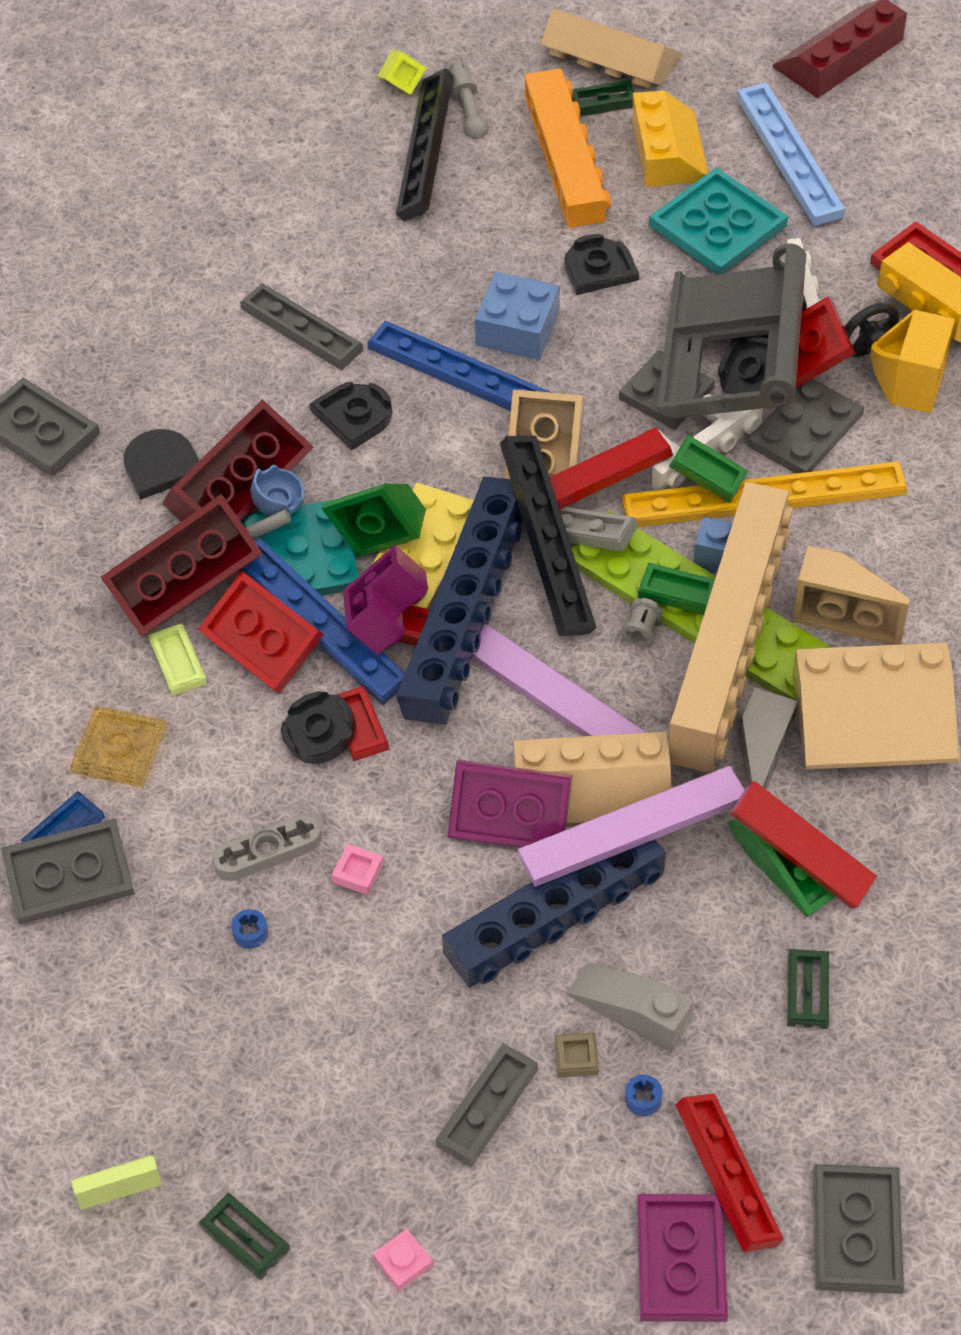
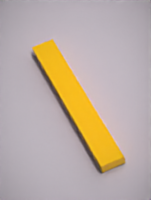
M897 461L743 480L730 503L701 485L622 494L624 515L635 517L638 527L701 520L704 517L734 516L745 482L789 491L787 506L793 508L906 495L907 486L900 462Z

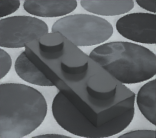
M503 1043L436 1138V1147L472 1167L538 1071V1062Z

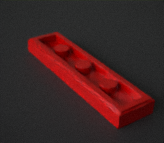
M655 427L549 478L559 509L672 457L673 453L671 446Z
M756 781L749 783L730 812V815L852 909L859 906L877 877L872 871Z
M715 1093L682 1097L675 1106L743 1253L779 1246L784 1238Z

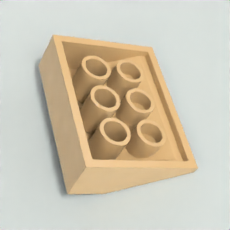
M947 642L796 649L792 677L795 699L798 701L797 713L805 770L959 762L954 680Z

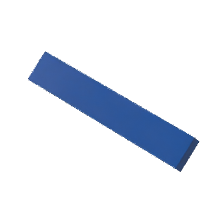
M386 320L367 342L368 349L509 411H511L513 389L552 393Z
M258 538L255 543L263 555L239 572L242 571L321 631L324 636L317 645L361 686H364L369 694L384 705L397 694L405 672L383 652L377 655L346 628V618L266 543Z

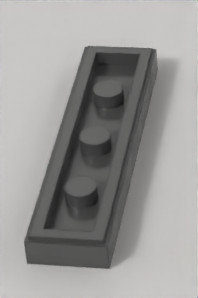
M263 283L240 302L242 310L340 370H343L363 351L362 343Z

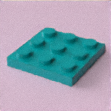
M717 167L649 216V226L716 274L727 272L788 224V216Z
M329 501L302 505L301 508L290 515L292 520L290 523L258 537L320 595L343 592L359 576L352 548L321 509L322 504ZM262 512L248 514L241 523L246 528L269 516L264 515Z

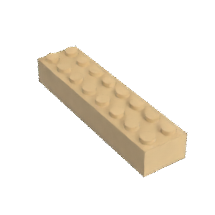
M745 482L670 722V764L712 773L716 761H723L728 746V739H726L728 730H733L738 711L736 707L738 698L742 699L747 681L745 673L747 667L751 668L756 651L754 643L756 637L760 638L764 625V609L770 606L774 589L772 586L773 579H777L782 564L781 552L782 549H787L791 529L789 526L793 507L787 506L789 495L787 490Z

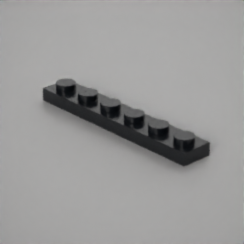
M447 68L423 79L421 83L396 215L403 221H407L415 216H421L429 210L454 77Z
M505 436L500 442V446L558 635L589 634L596 629L595 621L537 436Z

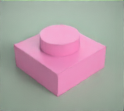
M347 844L332 873V883L369 895L384 865L383 856Z
M408 1229L373 1253L374 1261L398 1291L433 1267V1260Z

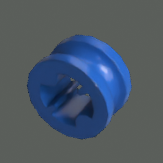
M247 909L239 912L233 918L231 928L234 940L239 946L253 949L265 942L268 937V928L265 916L261 912ZM255 923L257 932L251 935V932L248 931V935H244L242 926L249 924V927H251V924Z
M637 1075L630 1079L625 1090V1102L628 1109L639 1116H650L657 1112L662 1102L663 1091L661 1084L657 1079L649 1075ZM642 1088L644 1093L645 1089H649L651 1091V1101L645 1102V1098H643L642 1102L637 1101L636 1090Z

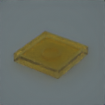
M95 706L70 765L71 772L143 788L167 728L166 720Z

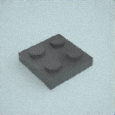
M658 350L619 391V400L676 430L687 417L669 418L662 415L657 409L664 352ZM701 372L697 398H702L714 389L715 380Z

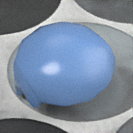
M272 465L265 471L259 468L256 470L250 494L254 505L264 515L271 516L283 509H286L291 515L301 508L305 497V490L301 479L293 472Z

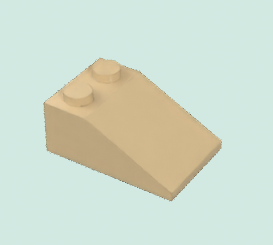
M513 389L508 436L536 435L549 477L578 464L585 405L583 395ZM506 466L504 478L510 479L509 472Z
M808 545L798 578L792 622L890 645H900L910 598L846 554L835 552L828 548Z

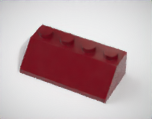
M876 0L859 6L775 62L773 68L818 99L903 41L907 12L889 0Z
M262 399L170 489L162 504L180 521H183L222 494L236 516L242 521L256 507L250 494L256 470L259 468L265 471L272 465H276L280 469L291 471L314 447Z
M221 494L101 576V579L140 636L144 637L258 559L263 553Z

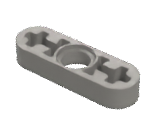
M298 815L220 845L213 854L215 872L224 880L235 881L315 850L321 842L319 822L312 816ZM304 829L306 833H309L310 837L303 839L301 835H298L297 831ZM286 834L287 841H289L290 846L285 847L284 838L282 835ZM266 841H271L278 845L277 851L271 855H262L258 853L257 848ZM250 848L251 857L253 860H248V855L245 853V849ZM232 856L234 860H237V865L230 867L226 863L225 858Z

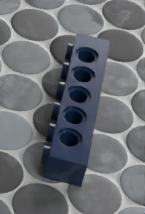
M654 839L542 885L534 887L531 882L442 935L443 954L469 988L479 982L486 984L499 974L500 969L512 962L514 964L522 963L531 956L535 948L545 942L553 944L560 940L566 933V930L575 924L580 923L583 925L590 922L597 916L600 909L610 903L613 905L622 903L628 898L631 891L640 885L649 886L655 883L664 872L666 852ZM624 865L629 868L620 870L615 868V866ZM586 884H592L597 887L594 889H586L582 886ZM558 903L564 905V907L556 909L550 907V905ZM520 923H529L532 926L529 928H520L516 925ZM490 942L499 944L495 948H487L483 945Z

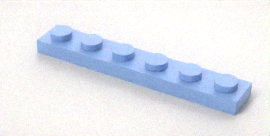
M765 82L739 89L737 93L739 104L813 226L844 218V206L768 83Z

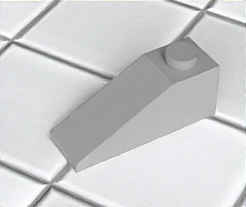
M756 687L749 701L742 700L736 720L741 722L740 740L747 786L749 783L756 781L767 789L794 725L798 701Z
M589 962L567 992V996L670 1052H673L692 1022L694 1000L658 980Z

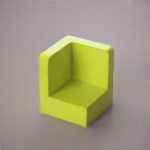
M392 50L377 77L388 81L403 92L411 95L426 67L405 53Z

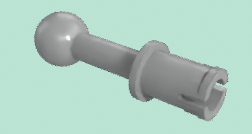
M454 61L449 65L448 70L454 75L453 96L457 99L461 98L467 118L463 126L464 133L470 138H482L488 133L489 127L485 118L479 116L473 95L477 92V85L471 80L468 63L462 61L461 66L460 61Z

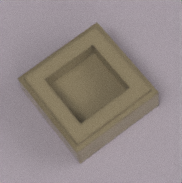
M595 1032L555 1035L558 1077L599 1075Z

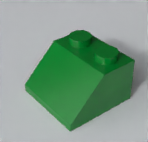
M381 484L323 503L321 507L358 557L419 539L426 512L425 506L409 484Z

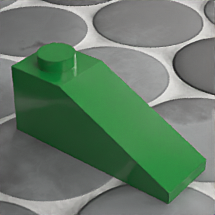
M733 818L727 822L749 858L806 917L836 897L738 820Z

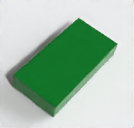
M690 435L686 436L669 465L672 469L729 503L748 473V470Z
M648 562L638 589V598H647L659 604L704 615L715 579Z

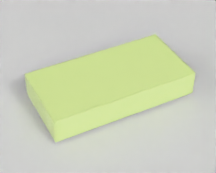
M183 623L148 634L149 642L172 696L207 684L206 677Z
M152 1155L71 1181L80 1210L162 1185L156 1161Z

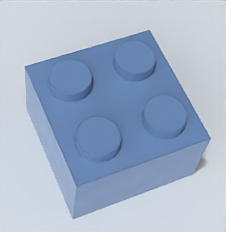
M495 271L475 317L476 346L540 360L560 312V285Z

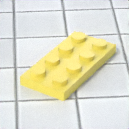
M416 483L413 491L426 508L420 538L397 545V547L426 571L428 590L423 599L412 606L431 609L474 500ZM390 548L379 551L374 562H376Z

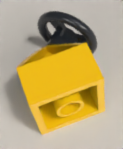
M876 303L859 311L844 326L849 339L856 327H860L859 337L852 345L856 354L851 357H861L870 354L873 370L890 404L932 413L947 364L955 319L913 310L899 322L897 308L889 303ZM879 313L889 315V317L877 322L867 320V318Z

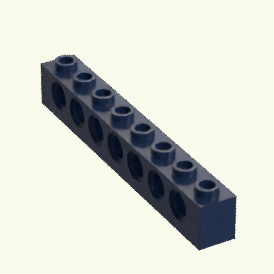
M484 476L482 478L396 695L403 718L406 720L446 725L451 710L457 708L462 681L468 679L470 660L473 652L477 653L479 650L481 631L484 624L487 625L490 621L492 602L494 597H498L501 592L503 573L510 568L514 544L519 543L522 535L523 518L511 479Z

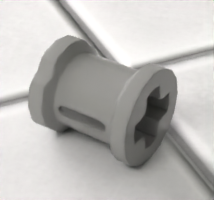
M647 598L634 599L630 606L632 614L628 623L623 625L621 636L628 643L646 647L653 641L654 634L652 631L655 623L661 619L663 610L653 600Z

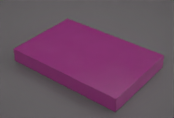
M458 759L455 768L447 837L522 848L565 831L573 775Z
M638 1194L640 1321L727 1322L724 1214L717 1195Z

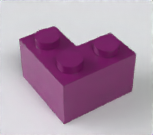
M394 545L343 590L347 630L377 655L387 647L394 646L405 632L402 612L411 604L419 603L428 590L426 571L399 547Z

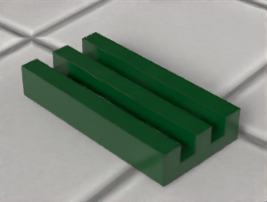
M630 80L572 89V101L578 102L580 117L633 108L634 90ZM624 91L627 92V93H622V94H616V95H610V96H609V94H611V93L624 92ZM597 96V98L579 100L581 98Z
M789 949L787 1026L795 1027L796 1024H802L803 1027L812 1028V1025H818L820 1028L828 1029L829 951ZM797 959L804 960L803 1013H796ZM812 960L820 961V1015L812 1014Z
M229 1192L199 1222L200 1228L260 1280L265 1277L270 1267L273 1268L279 1262L278 1259L282 1255H286L290 1250V1245ZM228 1207L270 1242L274 1246L273 1250L269 1252L226 1215L224 1211ZM216 1219L263 1260L260 1263L257 1262L213 1222Z

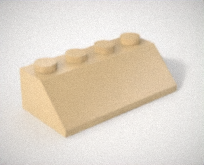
M554 8L551 10L541 41V45L550 48L548 53L550 55L565 60L568 54L578 57L576 64L594 69L595 63L605 66L604 73L620 79L623 73L634 76L632 83L646 88H650L651 83L661 85L682 54L664 45Z
M667 731L514 740L516 768L573 775L566 826H578L671 789V766Z

